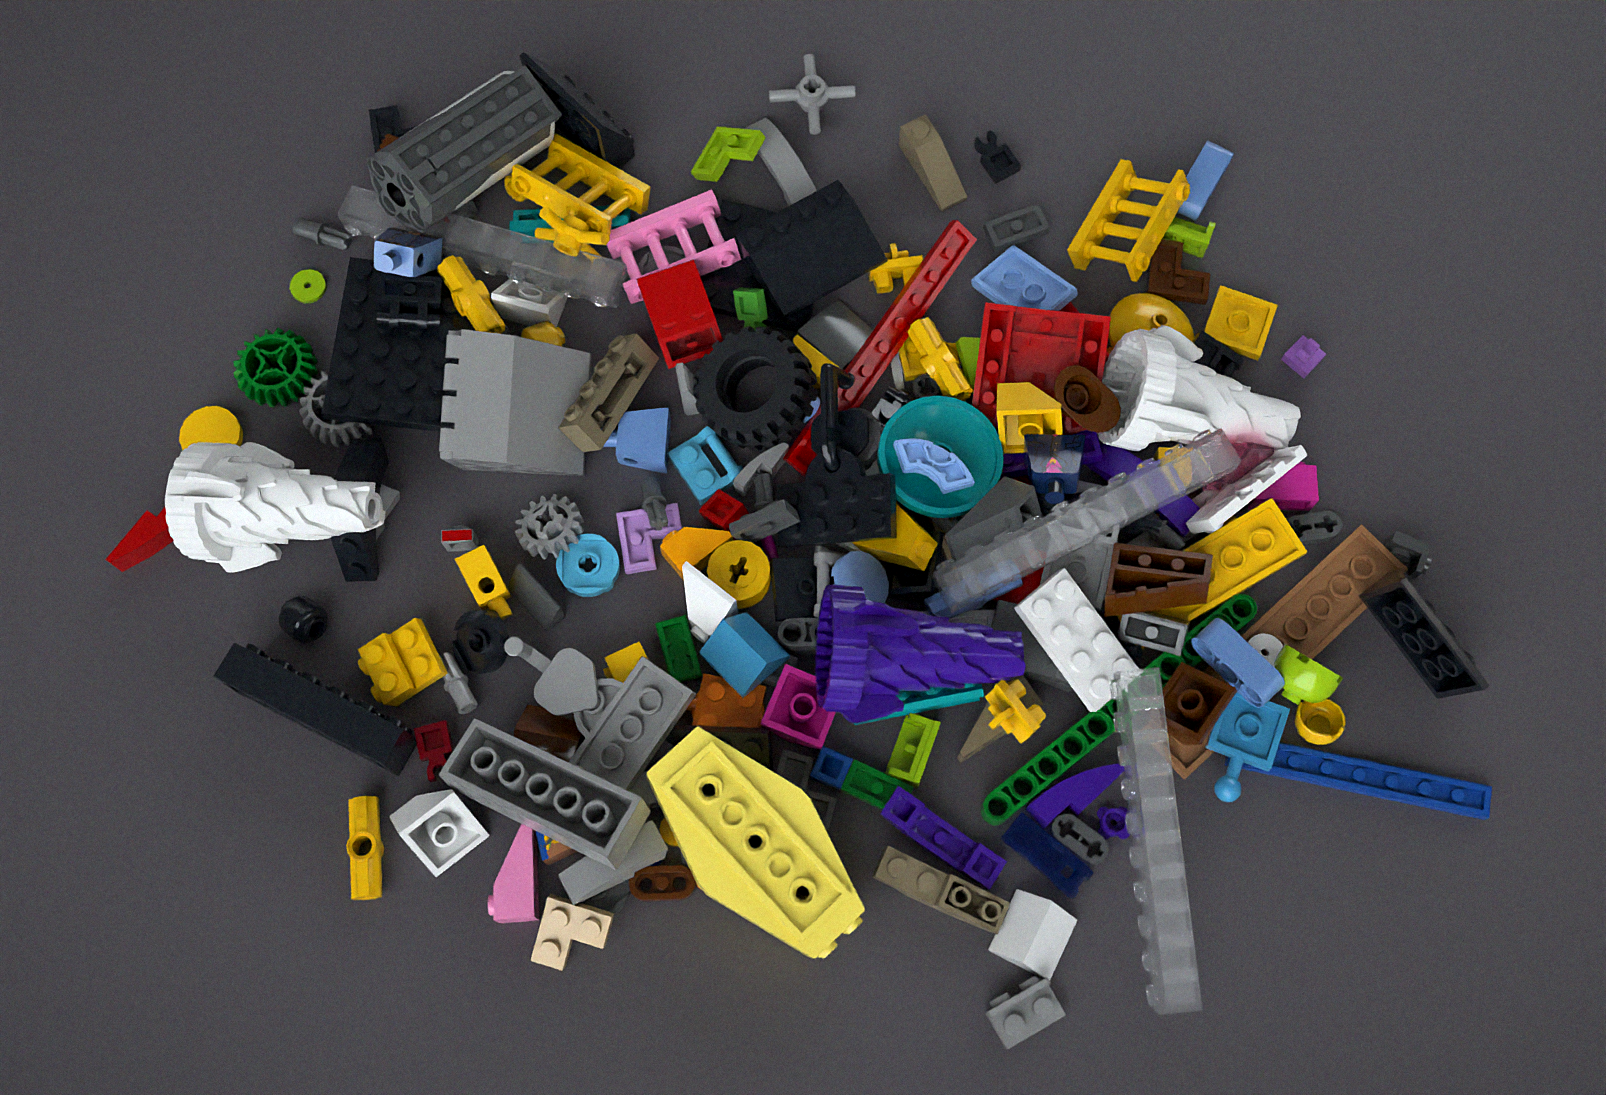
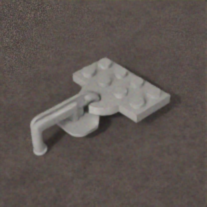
M510 637L504 644L505 652L508 655L522 657L543 673L534 687V697L538 704L556 716L574 713L577 728L585 736V739L568 763L627 791L631 790L696 696L695 692L643 656L625 682L622 683L613 678L596 680L593 661L573 648L562 649L551 661L534 647L522 642L518 637Z

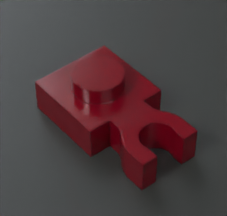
M446 720L414 728L419 758L422 762L429 760L427 777L430 782L437 781L436 770L439 767H444L447 762L446 755H450L454 751L449 725Z

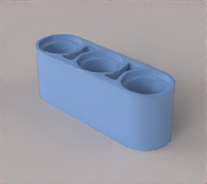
M1210 141L1206 142L1186 176L1187 182L1190 185V194L1188 199L1183 201L1177 213L1197 221L1234 155L1233 152Z
M1215 618L1191 641L1194 650L1231 686L1235 687L1245 700L1255 707L1260 708L1265 705L1285 685L1282 675L1222 619Z

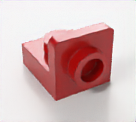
M720 489L698 510L705 520L719 529L729 532L728 524L739 520L745 514H749L743 503Z

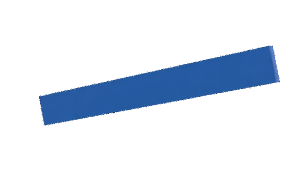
M1280 742L1272 768L1268 772L1243 763L1242 766L1244 770L1486 820L1490 816L1492 786ZM1226 756L1225 766L1229 765L1231 757Z

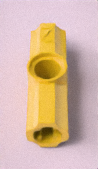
M451 255L445 258L437 266L438 273L450 290L453 303L460 315L467 316L476 331L497 334L505 331V323L491 304V298L484 283L481 280L476 281L460 256Z
M929 317L913 322L907 333L920 353V362L928 375L937 382L944 396L956 398L964 402L968 400L974 390L959 367L960 360L954 350L943 340L940 332H938L935 324Z
M354 797L348 799L349 839L346 845L347 853L350 856L351 899H377L383 897L381 857L384 853V845L380 837L379 797ZM366 840H371L372 848L367 855L360 856V845Z

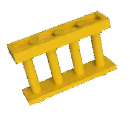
M558 134L554 135L548 147V159L532 171L519 164L512 166V190L542 207H549L562 219L565 216H573L584 221L590 227V232L607 233L609 241L612 219L628 207L640 215L648 210L651 186ZM556 167L568 173L556 184H552L543 178ZM578 181H582L592 187L582 196L577 198L566 192ZM602 194H605L614 199L615 202L601 212L590 205Z
M1120 159L1067 249L1074 268L1085 271L1090 261L1094 258L1118 262L1126 265L1131 280L1137 282L1143 271L1147 270L1152 255L1183 201H1186L1189 197L1190 185L1187 182L1184 170L1178 169L1171 183L1138 178L1132 162ZM1135 189L1163 194L1157 206L1127 201L1130 193ZM1121 212L1150 217L1144 229L1113 223ZM1107 235L1137 240L1131 252L1100 246Z

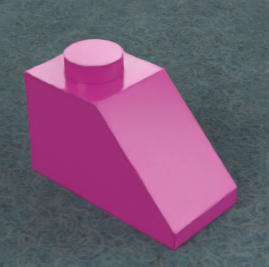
M1300 461L1248 503V509L1252 510L1273 498L1280 510L1310 511L1319 501L1316 465H1306L1305 462Z

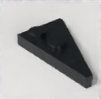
M675 725L664 741L676 746L697 726ZM698 726L773 772L771 728Z

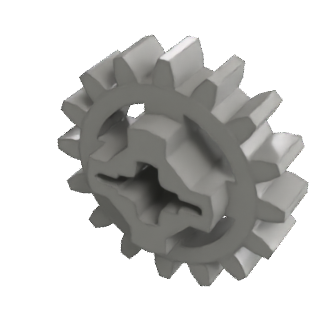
M553 494L551 500L547 501L543 495L540 498V503L529 502L531 507L529 511H520L524 518L516 520L515 523L519 529L515 531V534L524 551L528 550L532 557L539 553L542 559H546L548 554L552 553L557 558L561 549L568 553L570 551L568 545L570 543L578 544L579 542L576 534L584 532L581 526L584 519L575 502L571 503L566 496L559 500L558 496ZM531 534H534L537 540L532 538Z

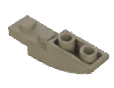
M890 846L884 847L872 875L873 878L898 889V892L994 934H998L1010 905L1008 901L952 874H945Z

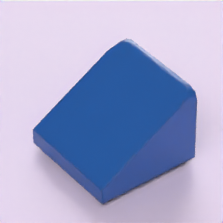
M823 746L810 774V779L840 789L853 758Z

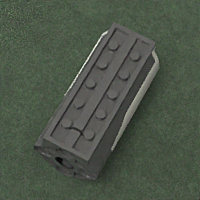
M525 65L517 71H504L367 158L371 183L378 196L380 206L389 216L394 217L403 225L417 229L420 232L426 231L512 172L513 165L524 164L550 146L554 138L555 122L562 116L561 112Z

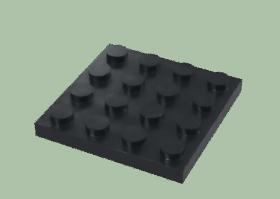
M722 199L720 206L722 216L716 218V223L724 241L733 238L736 241V234L777 212ZM711 239L709 240L707 249L713 247ZM742 259L728 267H722L700 276L713 312L737 318L733 290L740 287L763 289ZM764 291L768 318L762 321L764 325L798 333V330L809 321L814 302L784 318Z

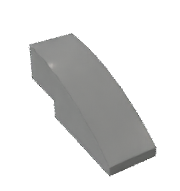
M653 820L643 824L617 871L585 856L561 872L559 878L572 904L575 905L634 877L636 871L664 859L668 848Z

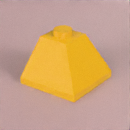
M1030 382L997 383V422L1003 454L1024 453V434L1063 435L1061 403Z

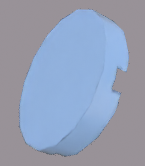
M859 550L851 551L836 560L831 577L834 576L835 584L833 585L860 586L864 589L866 599L885 603L888 596L889 582L886 571L875 557Z

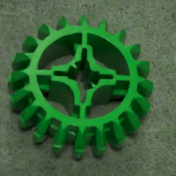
M277 327L274 334H272L270 330L265 328L264 336L261 337L254 333L255 340L251 343L244 341L246 349L237 350V355L240 359L233 361L236 371L233 373L234 378L238 381L237 386L242 392H245L249 400H255L261 406L267 403L269 407L275 408L279 402L282 406L287 407L289 399L298 403L297 395L299 393L305 394L303 387L313 385L311 378L318 374V369L315 366L318 360L313 354V348L306 342L303 336H296L294 331L290 329L284 333L282 329ZM297 359L296 368L294 372L291 374V369L295 365L294 361ZM261 362L260 367L256 371L258 364Z

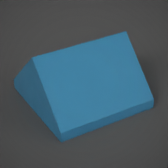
M747 612L722 619L699 652L708 664L742 698L748 695L790 658V654Z

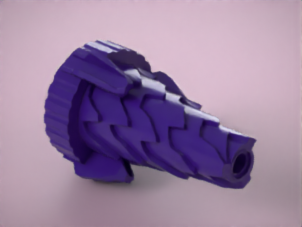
M826 585L820 603L816 636L815 686L818 706L826 711L841 712L850 723H861L886 717L895 712H903L904 703L896 696L899 695V691H929L930 687L963 689L965 684L998 683L1001 680L1009 681L1014 676L1024 675L1026 663L1024 662L1022 632L993 630L990 626L976 623L949 622V617L930 616L916 610L892 608L885 603L870 601L866 599L864 589L860 586Z

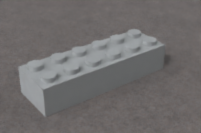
M475 718L439 773V776L451 789L616 871L651 812L642 797Z

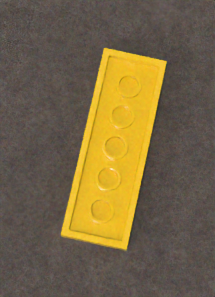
M1273 498L1183 550L1213 555L1207 603L1154 610L1152 612L1191 622L1307 554V550ZM1117 615V618L1120 622L1122 619V615Z

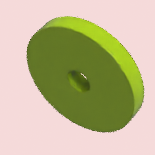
M305 269L296 273L290 282L291 294L297 301L302 303L318 301L325 294L327 287L322 274L313 269ZM311 284L310 288H305L306 285Z

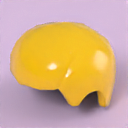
M1330 699L1318 703L1300 702L1296 709L1294 722L1299 735L1307 742L1316 745L1329 744L1338 739L1343 734L1346 724L1341 707Z

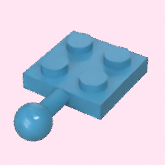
M1236 692L1211 729L1205 745L1207 749L1231 757L1225 776L1220 777L1214 786L1215 794L1221 801L1233 802L1239 798L1242 789L1238 778L1243 763L1267 772L1271 770L1289 715V708L1268 701L1260 708L1255 707Z

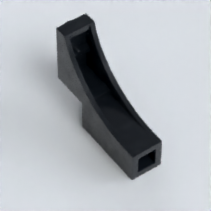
M382 438L352 439L334 480L376 482L375 493L379 494L383 477L389 464ZM376 528L365 532H347L340 536L330 537L346 582L377 580L379 568L376 552Z

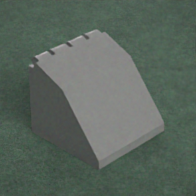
M464 329L459 331L449 330V335H447L445 358L458 359V364H445L443 390L456 391V397L443 396L441 422L454 423V429L440 428V459L462 470L584 476L586 452H582L558 427L565 418V411L579 397L580 388L591 378V353L514 335Z

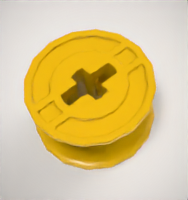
M743 540L726 542L718 547L709 558L707 567L708 578L736 599L737 609L754 606L769 591L771 576L768 558L763 550L752 542ZM742 566H744L745 576L740 575L735 584L734 574H738Z

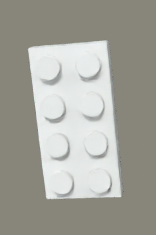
M1065 568L1058 570L1014 607L1020 618L1090 713L1097 712L1141 673Z

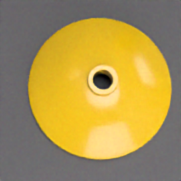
M1149 293L1129 295L1121 299L1109 315L1111 321L1108 338L1113 349L1124 334L1138 329L1150 331L1153 328L1157 329L1161 325L1169 326L1189 340H1194L1193 328L1187 316L1173 302L1158 295Z

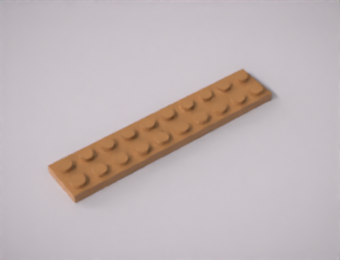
M1361 524L1241 637L1248 642L1257 634H1270L1276 637L1283 646L1286 644L1313 659L1367 608L1358 595L1385 574L1398 569L1405 573L1408 568ZM1261 650L1263 656L1268 655L1266 650ZM1210 665L1203 671L1229 684ZM1152 720L1138 731L1184 780L1215 752L1205 748L1209 734L1201 745H1183Z

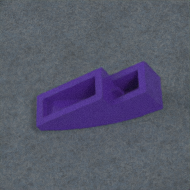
M1124 763L1100 766L1076 774L1045 791L1029 804L1026 811L1043 829L1066 808L1077 817L1128 767Z

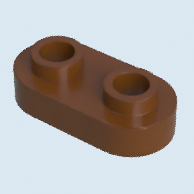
M647 866L636 871L634 877L629 879V889L636 899L643 902L679 901L689 898L694 893L696 881L691 870L686 866ZM677 878H684L686 880V885L683 889L678 890L674 888V881ZM645 879H650L653 882L652 888L648 891L641 889V883Z

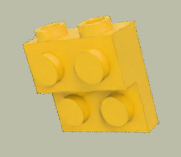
M419 618L412 619L391 634L382 633L358 649L361 656L358 659L359 668L364 674L370 675L374 686L371 687V693L379 703L384 705L398 706L448 674L422 619Z

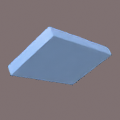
M1014 244L971 279L972 287L996 304L1060 311L1078 295L1077 288Z

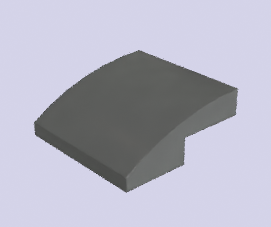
M838 300L809 320L798 330V335L838 367L845 370L873 329Z

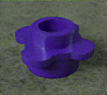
M1101 807L1097 811V817L1100 819L1098 834L1105 840L1110 837H1119L1122 840L1127 839L1131 834V830L1128 828V817L1130 815L1128 809L1125 807L1112 809ZM1112 820L1116 821V826L1111 825Z

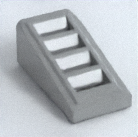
M677 363L675 367L684 414L686 416L699 414L695 405L699 399L694 396L693 390L694 385H698V380L695 379V375L683 363Z

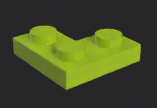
M716 127L691 170V174L696 180L718 182L731 159L753 161L766 137L761 130Z

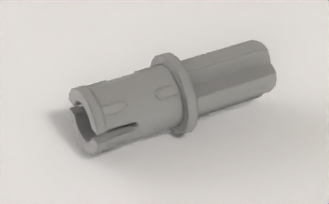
M445 652L440 656L448 674L443 676L445 681L444 689L450 692L459 714L469 713L478 705L467 684L469 679L467 675L462 674L454 656Z

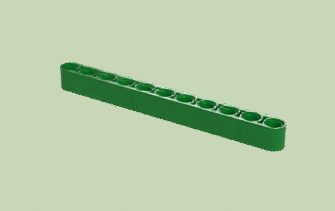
M1246 594L1233 596L1187 633L1181 656L1167 652L1161 654L1097 712L1088 713L990 792L980 808L983 820L993 826L1006 822L1157 698L1171 678L1170 675L1163 672L1161 668L1162 663L1170 664L1174 670L1177 669L1181 662L1195 668L1204 659L1199 655H1190L1185 649V644L1192 645V639L1215 618L1224 620L1238 633L1256 615L1257 604L1255 600ZM1233 606L1242 608L1245 612V617L1237 616L1233 611ZM1137 683H1146L1151 689V695L1140 693L1137 689ZM1113 703H1123L1127 708V714L1120 715L1116 713L1113 709ZM1091 721L1098 722L1103 728V734H1093L1088 728V723ZM1066 741L1074 742L1078 746L1079 753L1077 755L1068 754L1064 749L1063 743ZM1039 762H1050L1054 767V774H1043L1039 769ZM1023 781L1028 784L1029 794L1024 796L1017 794L1013 787L1014 782ZM998 801L1003 804L1005 808L1004 815L995 816L990 813L988 803Z

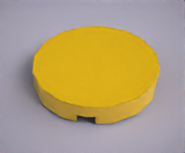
M205 406L194 411L185 419L180 428L179 442L182 450L198 442L231 443L240 447L243 442V429L240 421L228 409L219 406Z

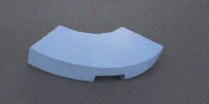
M910 438L894 441L893 446L903 473L916 472L928 476L937 483L943 494L974 485V479L968 468L954 453H949L928 440Z

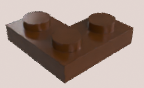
M1162 239L1150 259L1146 293L1158 295L1168 300L1206 305L1211 273L1181 269L1184 242Z

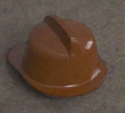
M1075 365L1066 367L1058 374L1054 385V399L1061 403L1063 415L1074 419L1080 426L1091 432H1107L1116 426L1121 415L1118 398L1091 371L1085 367Z

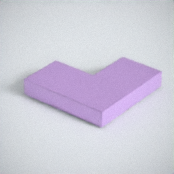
M678 503L667 504L665 510L668 525L662 527L660 531H656L655 527L650 526L647 512L643 509L616 513L626 575L657 569L652 540L663 539L670 532L682 529Z

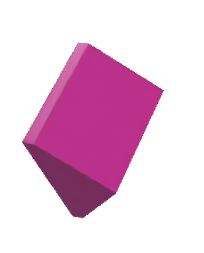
M785 664L761 725L765 728H771L773 733L787 742L821 749L836 712L826 711L818 706L814 675Z

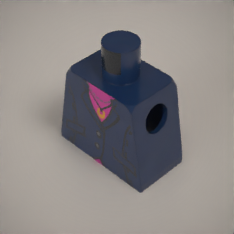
M1024 434V463L1029 485L1035 487L1036 493H1045V500L1048 503L1059 504L1064 501V494H1074L1077 492L1084 459L1085 435Z

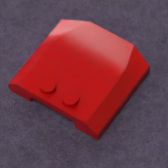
M985 302L972 406L982 412L992 425L998 429L997 383L1030 382L1054 399V385L1058 374L1066 367L1075 365L1087 368L1102 382L1111 317ZM1062 414L1063 435H1073L1086 430L1074 419Z

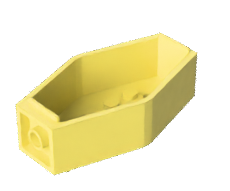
M698 726L646 772L648 783L697 885L707 896L813 959L817 956L824 959L837 947L838 944L835 942V939L841 933L850 934L861 924L863 920L860 918V915L865 909L811 799L802 789ZM705 784L714 785L716 791L713 796L707 797L703 794L702 788ZM759 835L761 837L762 844L759 848H752L749 845L750 836ZM800 886L806 887L809 891L808 897L804 900L796 897V889Z

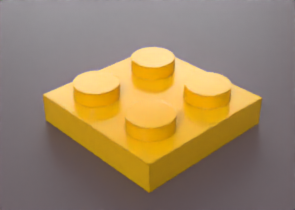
M1220 285L1204 332L1237 354L1258 361L1278 305Z

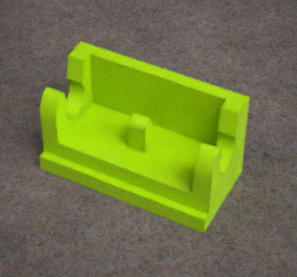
M1174 217L1162 239L1184 242L1183 252L1203 258L1216 223L1210 221L1209 225L1204 227Z
M910 713L909 716L906 715L885 774L917 789L941 722L914 713Z

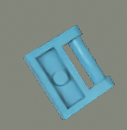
M709 426L667 453L669 459L700 505L707 502L718 489L725 491L733 486V480L743 469L741 465L738 466L719 439L718 434ZM707 443L728 472L722 478L701 449Z

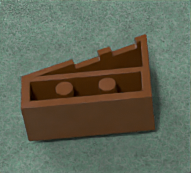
M1114 543L1105 596L1104 617L1207 603L1213 555Z

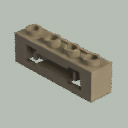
M637 333L625 336L620 335L611 341L609 351L595 365L594 374L580 388L579 397L564 413L565 418L558 428L582 452L601 450L659 360V357ZM643 365L638 375L634 377L640 366ZM610 417L605 426L603 427V429L601 430V427L605 423L606 419Z

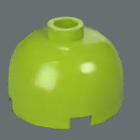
M1286 644L1282 647L1274 663V668L1282 675L1285 682L1284 691L1281 695L1298 705L1301 700L1310 703L1326 700L1335 692L1343 680V677Z

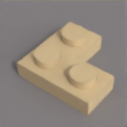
M550 894L547 897L531 961L563 971L567 964L573 940L603 949L606 946L615 913L583 903L573 905L570 899Z

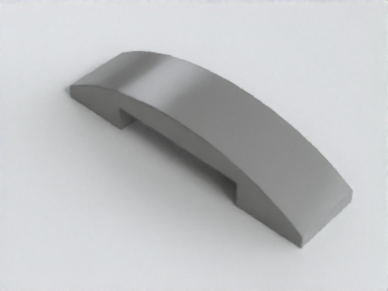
M764 118L744 128L761 130L766 137L757 154L760 155L784 192V199L789 206L817 191L800 159L785 137L769 119Z

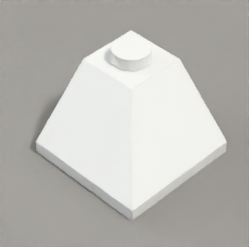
M686 561L682 565L688 619L692 628L690 632L699 641L705 643L722 619L738 615L736 599Z
M452 789L417 795L389 816L398 834L435 877L439 876L490 836Z

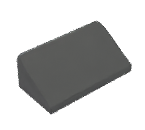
M523 564L516 566L508 585L509 590L543 629L549 631L565 618L561 607Z
M1152 611L1122 615L1117 639L1181 656L1190 621Z

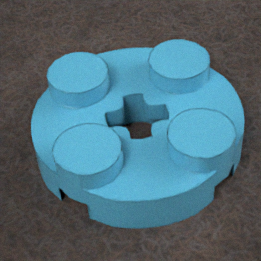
M581 534L576 536L579 540L578 544L570 543L568 545L570 548L568 553L561 549L559 557L556 559V570L561 582L567 591L582 597H594L609 592L614 587L620 572V560L617 551L600 535ZM588 558H591L592 562L597 564L596 568H593L591 572H585L584 569L580 568V564H585Z

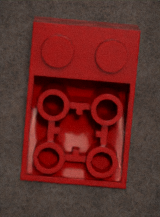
M694 259L636 279L668 369L677 366V363L685 364L702 358L705 353L709 355L713 350L711 346L717 340L723 341Z

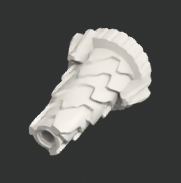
M1161 325L1157 329L1153 328L1150 331L1138 329L1128 332L1115 344L1105 363L1102 383L1118 398L1121 415L1115 427L1107 432L1097 434L1100 441H1103L1104 444L1132 451H1141L1149 443L1170 440L1188 445L1195 442L1224 446L1230 444L1251 450L1253 445L1271 450L1288 448V442L1296 432L1298 419L1301 418L1299 407L1291 403L1250 392L1251 387L1242 385L1230 377L1217 374L1207 366L1194 363V361L1202 357V349L1198 348L1191 340L1175 329Z
M198 442L189 445L176 458L174 466L170 470L165 495V516L169 526L168 530L175 546L180 549V552L191 559L220 563L226 572L231 573L261 566L268 561L279 560L282 552L275 544H288L289 539L323 540L332 536H340L347 532H365L384 524L385 511L383 510L380 495L375 493L376 482L337 481L330 476L310 475V469H294V462L253 442H246L241 447L231 443Z

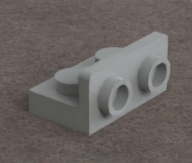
M1034 976L1019 985L1022 992L1010 998L1006 992L989 1002L993 1009L987 1011L986 1015L1006 1050L1066 1016L1049 986L1050 981L1048 977L1039 981L1038 977Z

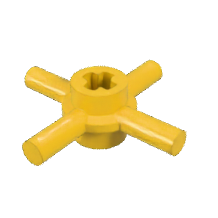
M547 206L540 210V217L554 229L536 228L534 232L536 239L554 241L553 246L558 251L569 256H578L580 252L594 265L601 262L602 256L589 244L607 245L609 242L607 233L590 232L588 224L573 216H565L562 220Z

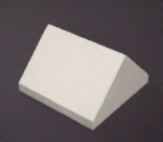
M512 276L492 292L491 300L497 313L505 320L528 326L542 321H549L556 328L569 291Z
M1016 889L998 934H995L988 950L1042 979L1048 977L1050 981L1077 919L1051 900Z

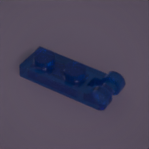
M1023 812L1000 838L1071 899H1074L1080 892L1078 888L1083 881H1088L1094 874L1086 864ZM1066 865L1074 871L1068 879L1060 873Z

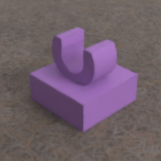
M1303 335L1283 355L1281 360L1302 378H1305L1324 359L1326 353L1319 348L1320 345L1312 338L1308 339Z

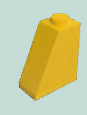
M897 500V538L852 542L861 551L871 554L876 559L925 571L938 544Z

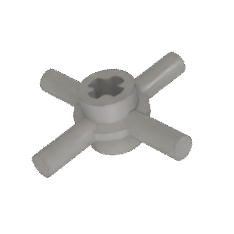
M806 54L803 57L805 77L801 79L796 89L769 91V101H797L800 107L805 112H808L809 133L815 135L821 132L819 111L828 102V99L855 97V85L828 87L823 79L816 75L815 56L813 54Z

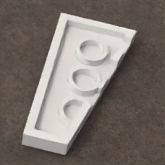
M1299 445L1255 454L1186 522L1191 533L1206 531V533L1210 534L1220 529L1226 520L1308 456L1303 446Z

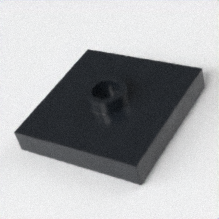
M772 558L770 560L775 622H783L790 618H817L814 616V605L817 604V566L814 565V558ZM830 567V585L835 584L834 576L831 577L832 568Z

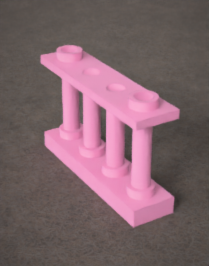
M713 190L611 230L610 241L607 247L613 260L621 257L630 281L622 284L631 304L644 301L636 280L640 277L693 259L699 275L702 276L722 267H728L734 262L741 260L735 239L724 241L714 219L722 215ZM704 223L713 247L697 253L687 229ZM676 234L686 258L669 264L660 240ZM649 245L658 269L641 275L632 252Z

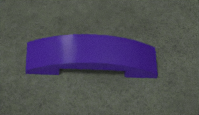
M1102 442L1100 444L1103 453L1102 461L1085 465L1106 481L1110 482L1111 479L1157 512L1161 520H1167L1169 522L1167 526L1185 538L1190 532L1186 522L1200 508L1180 488L1152 466L1123 448L1107 445Z
M897 786L879 814L929 853L967 878L990 890L1007 861L983 844L974 842L925 807L926 804L900 786Z

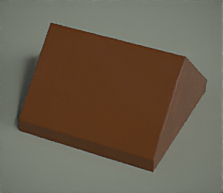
M1181 662L1146 712V716L1183 745H1201L1236 694L1237 689Z
M528 704L514 728L515 738L566 762L570 761L585 739V736L577 728L574 713L556 716L544 707Z

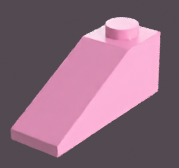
M521 824L495 880L493 895L488 896L489 915H494V921L498 923L539 920L537 835L535 830Z

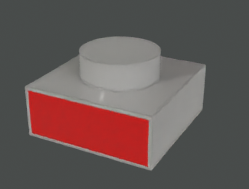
M458 525L451 527V530H441V543L447 552L472 551L479 547V538L474 530L467 526Z

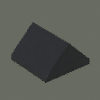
M928 532L938 544L925 571L887 562L886 575L889 582L887 598L925 605L924 599L934 595L944 538L943 532Z

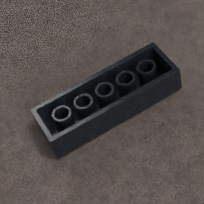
M234 642L215 672L214 678L234 692L397 776L400 775L417 746L416 740L411 736L413 730L406 727L404 722L391 715H387L386 719H384L385 716L377 712V709L368 703L359 700L357 704L344 691L334 686L329 688L322 684L321 680L305 671L300 673L293 669V666L277 657L275 659L265 654L266 652L250 643L243 647Z

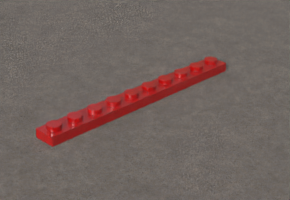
M958 220L950 221L845 369L846 372L854 375L855 382L849 389H841L838 386V411L860 407L909 337L907 331L910 329V325L924 316L977 239ZM821 405L782 458L804 477H806L811 461L817 456L811 447V426L814 419L821 414Z

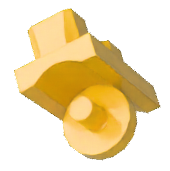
M890 243L889 252L884 253L887 262L868 272L869 282L873 281L878 294L893 291L892 279L903 278L905 286L923 261V255L909 257L908 250L897 251L896 243Z
M1019 679L1008 683L1001 680L985 696L991 705L988 709L995 717L988 725L992 730L1001 725L1008 735L1013 733L1020 744H1022L1040 728L1039 724L1045 719L1046 714L1036 704L1026 709L1020 701L1026 694V688Z

